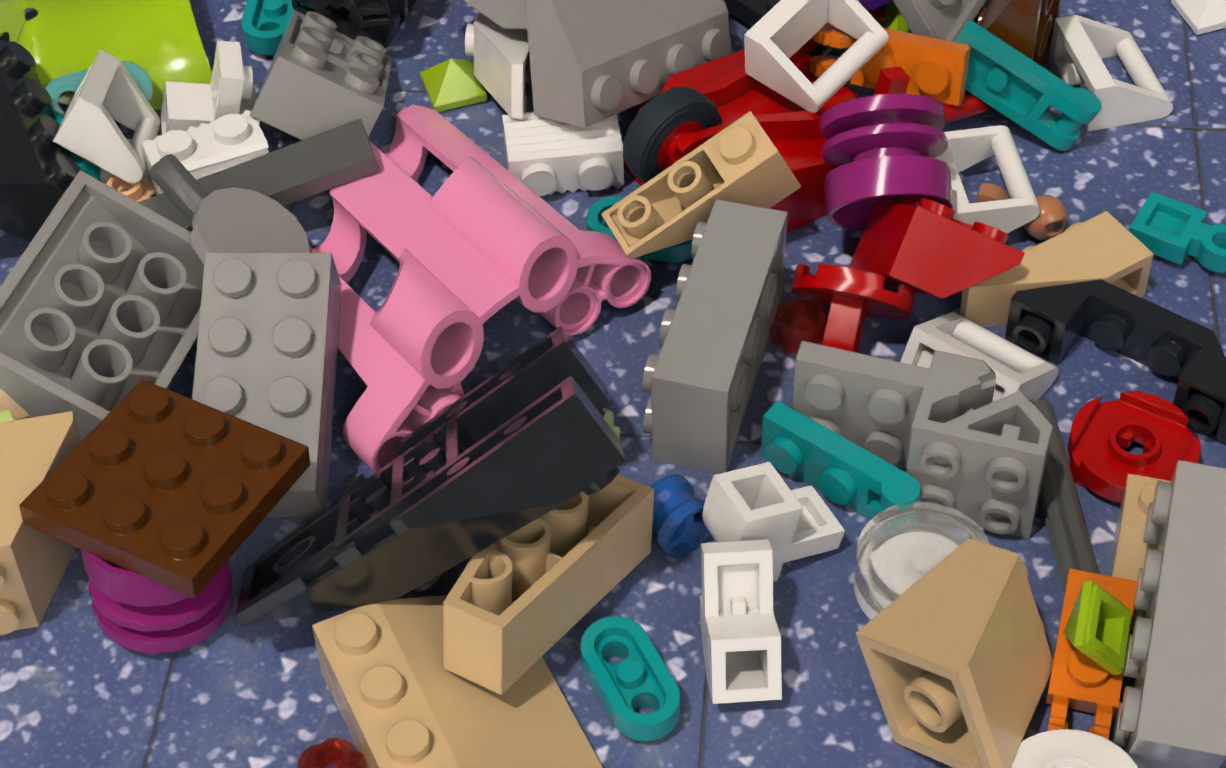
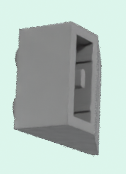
M294 10L255 99L250 116L300 140H305L361 118L369 137L384 107L393 58L385 54L386 49L381 44L368 37L357 36L356 39H352L336 31V24L319 13L308 11L304 15Z

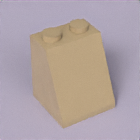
M73 411L0 422V636L15 630L39 627L77 548L23 524L19 507L26 497L81 442Z
M968 538L855 634L895 743L953 768H1011L1050 677L1053 658L1045 635V625L1039 616L1029 585L1028 571L1022 562L1020 554Z

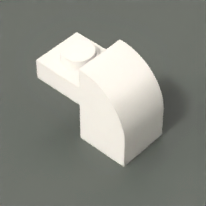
M217 41L211 84L165 81L160 116L161 135L170 130L182 129L187 131L190 126L198 127L201 123L209 124L212 119L216 120L225 114L237 113L242 115L245 110H252L257 97L256 89L252 87V67L243 66L240 42Z
M770 462L713 475L703 506V522L716 542L769 539L773 549V582L778 580L784 563L838 549L845 532L812 485L790 490Z
M769 539L701 543V633L706 677L712 703L782 700L781 634L773 611V549Z

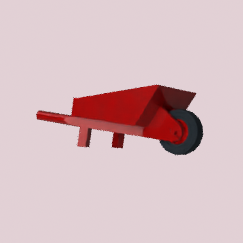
M883 6L872 11L867 10L879 24L884 23L886 11ZM811 38L790 60L813 84L819 77H815V75L809 72L811 60L809 53L821 44L814 42V39ZM745 49L669 77L661 92L640 108L639 113L628 128L623 141L624 170L642 186L751 111L802 186L769 208L788 212L787 233L826 215L824 178L828 172L837 167L827 164L822 158L821 148L825 140L820 135L819 119L823 112L831 107L860 97L844 85L816 113H811L746 74ZM901 66L883 68L880 71L874 95L906 94L910 77ZM971 93L964 96V100L959 106L941 103L945 109L946 124L993 109V107Z

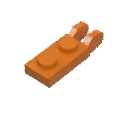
M828 22L812 38L818 44L839 49L850 48L857 41L854 37ZM884 28L889 36L888 43L850 79V84L875 89L881 69L901 66L910 77L906 94L927 96L941 103L959 106L965 96L971 46ZM825 54L811 57L809 72L815 75V77H820L839 56L834 57L833 55Z
M1069 568L1045 703L1051 705L1046 731L1068 729L1066 715L1067 709L1070 708L1094 713L1093 724L1089 727L1088 732L1109 739L1112 717L1116 716L1119 705L1123 672L1119 675H1112L1074 647L1063 632L1085 581H1094L1132 611L1131 629L1137 581Z

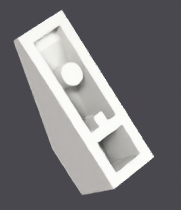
M479 12L474 24H467L465 33L466 56L474 57V76L511 118L523 119L532 98L527 29H504Z

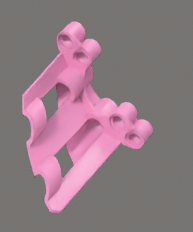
M414 104L396 114V131L393 141L385 153L370 141L380 170L331 189L329 194L333 199L334 215L330 232L326 240L319 247L311 248L309 246L310 253H332L342 284L338 349L368 386L346 418L343 426V438L346 444L374 474L399 456L395 451V445L464 396L461 381L473 370L481 355L484 343L483 324L512 300L516 299L528 310L540 313L556 329L561 326L567 335L573 336L584 332L597 320L601 310V301L606 300L610 305L617 308H627L636 304L645 295L651 282V270L648 265L639 257L629 259L616 238L601 232L579 230L436 110ZM428 150L453 171L434 196H431L417 183L424 169ZM367 232L400 263L392 288L376 312L347 284L354 277L362 262Z

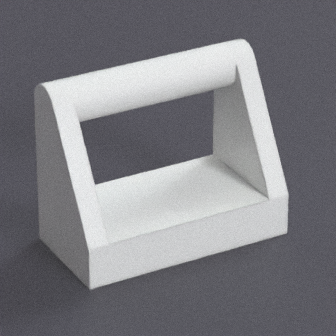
M780 0L744 34L745 73L807 111L816 113L888 43L889 36L858 0ZM828 22L854 37L857 41L812 84L791 62L790 58Z
M1079 15L1055 18L1049 54V62L1057 77L1072 87L1085 88L1097 96L1102 105L1101 110L1092 122L1084 124L1087 132L1160 119L1172 112L1173 104L1130 32ZM1119 56L1135 85L1112 79L1101 59Z
M100 49L75 91L53 142L126 182L136 183L142 179L147 165L142 143L145 139H155L161 127V120L122 61ZM115 121L135 131L130 143Z
M999 125L944 132L948 140V147L942 155L935 159L946 162L950 169L953 197L952 209L955 210L953 219L973 225L974 221L1009 233L1035 220L1040 215V207L1008 127ZM994 155L1011 199L969 204L959 172Z
M955 312L914 326L900 361L901 363L930 368L935 350L984 360L996 374L993 402L1020 390L1028 400L1036 402L1053 384L1059 371L1058 367Z

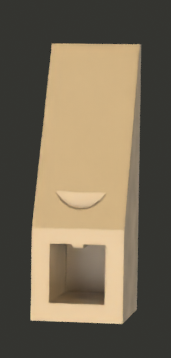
M750 111L601 214L627 257L633 259L692 240L697 223L699 221L708 222L715 199L769 209L802 186Z
M1105 211L1085 222H1077L1071 225L1063 233L1037 246L1031 245L1022 250L1025 254L1020 265L962 291L959 315L981 327L1007 326L1011 298L1017 291L1094 280H1104L1138 297L1145 296L1154 253L1110 213Z

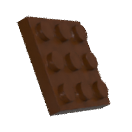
M142 379L19 505L23 524L195 599L310 466L309 446Z

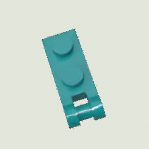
M970 19L953 41L971 46L965 90L1057 150L1068 151L1080 137L1079 128L1081 125L1092 122L1101 110L1100 100L1091 91L1085 88L1072 87ZM1049 105H1052L1061 111L1062 114L1052 115L1046 109Z
M777 401L763 415L761 457L768 460L777 470L798 477L820 490L832 502L846 505L876 522L877 531L897 523L917 521L915 510L920 500V484L912 475L780 401ZM910 529L896 531L895 535L910 532Z

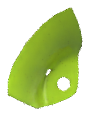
M0 0V37L8 32L9 42H17L30 52L35 59L36 64L34 68L44 88L57 77L89 69L100 49L121 61L135 63L147 72L152 82L153 91L150 105L154 110L162 109L165 81L211 84L212 70L197 29L190 0ZM28 8L37 10L38 15L27 21L24 11ZM66 93L62 95L59 103L69 105L74 94Z

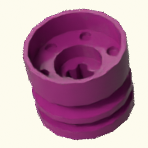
M881 94L839 103L823 112L819 119L820 135L825 140L821 148L822 158L827 164L837 167L828 172L824 178L826 217L832 224L844 228L864 230L875 202L897 204L900 196L918 202L921 198H926L951 209L953 208L950 169L946 162L935 159L942 155L948 147L947 137L944 131H942L946 125L945 109L941 102L920 95Z
M80 549L84 569L88 575V590L92 598L93 615L103 634L122 648L153 654L177 652L204 641L222 626L233 605V586L229 560L199 595L193 599Z

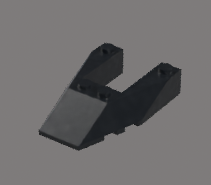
M560 326L395 445V451L399 454L396 459L368 479L363 473L343 488L342 494L344 496L341 497L338 504L315 520L308 517L245 570L234 616L243 626L395 600L413 589L416 592H421L435 584L448 569L568 502L583 491L586 495H591L600 491L615 479L620 471L618 466L626 461L620 439L603 418L605 415L603 408L610 404L606 385Z

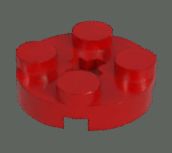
M1121 392L1119 400L1107 401L1100 404L1101 397L1091 400L1078 411L1071 426L1067 450L1074 482L1079 486L1089 488L1101 497L1117 503L1122 501L1128 474L1170 481L1178 460L1198 463L1201 452L1199 437L1197 435L1194 439L1192 432L1187 428L1189 418L1173 403L1144 392ZM1132 441L1144 445L1143 454L1129 453L1120 446L1128 447Z

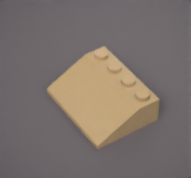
M447 596L402 598L366 604L312 625L321 673L366 768H603L543 657L534 663L502 695L443 668V602Z

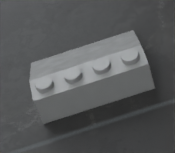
M525 0L535 116L586 128L656 97L671 75L730 54L731 39L729 35L728 9L724 0Z
M80 170L0 286V388L31 417L73 411L81 441L142 379L169 390L198 339L204 265L192 248L191 232Z

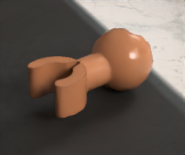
M982 183L976 196L978 202L1008 199L1006 192L1001 187L992 183ZM1037 195L1036 199L1040 207V215L1035 220L1023 225V229L1029 236L1035 239L1049 240L1061 234L1068 222L1066 207L1058 198L1051 195Z

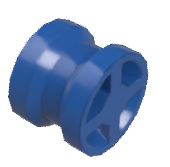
M679 474L668 475L650 486L655 489L652 532L658 534L657 542L660 548L668 556L677 558L695 551L701 546V543L708 539L711 533L703 522L702 513L705 500L694 497L695 490L684 476Z

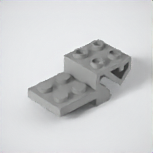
M806 341L801 342L795 359L792 409L898 468L907 469L906 473L912 475L920 484V500L915 510L916 513L932 519H946L984 528L996 534H1010L1030 539L1053 426L1021 390L993 402L996 374L984 360L935 350L930 368H924Z

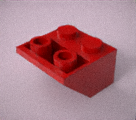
M900 196L897 204L875 202L849 268L885 276L884 284L898 289V285L904 283L912 287L916 294L944 299L1020 265L1025 253L1006 245L1005 242L1008 234L995 227L974 221L973 225L955 220L953 219L955 210L926 198H921L918 202Z

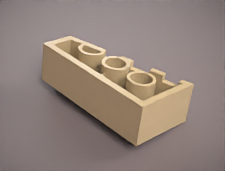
M618 474L611 483L600 491L591 495H586L583 491L568 502L473 555L443 602V668L502 695L651 553L655 489Z

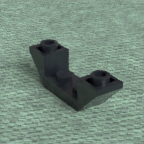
M1104 280L1020 290L1013 295L1010 302L1005 334L1007 341L1059 365L1079 338L1083 336L1106 349L1113 350L1141 363L1159 374L1173 378L1178 381L1173 404L1180 408L1189 418L1187 428L1226 445V357L1213 330Z

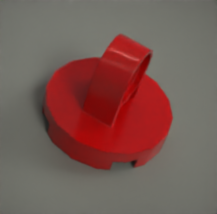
M798 264L795 269L791 292L809 302L830 308L822 343L824 346L858 353L866 316L905 319L911 315L916 291L904 283L898 285L897 293L883 289L885 276L863 270L830 264H818L815 276L809 272L810 267L805 264Z

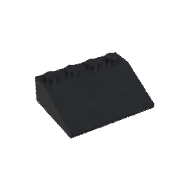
M0 40V230L31 242L78 172L82 171V169L74 161L70 150L53 142L60 124L57 122L51 108V97L42 86L34 68L36 64L35 59L27 49L17 42L10 41L6 43Z

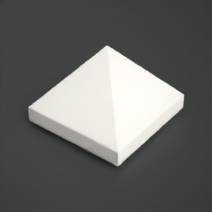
M1171 0L1172 5L1196 35L1226 28V0Z

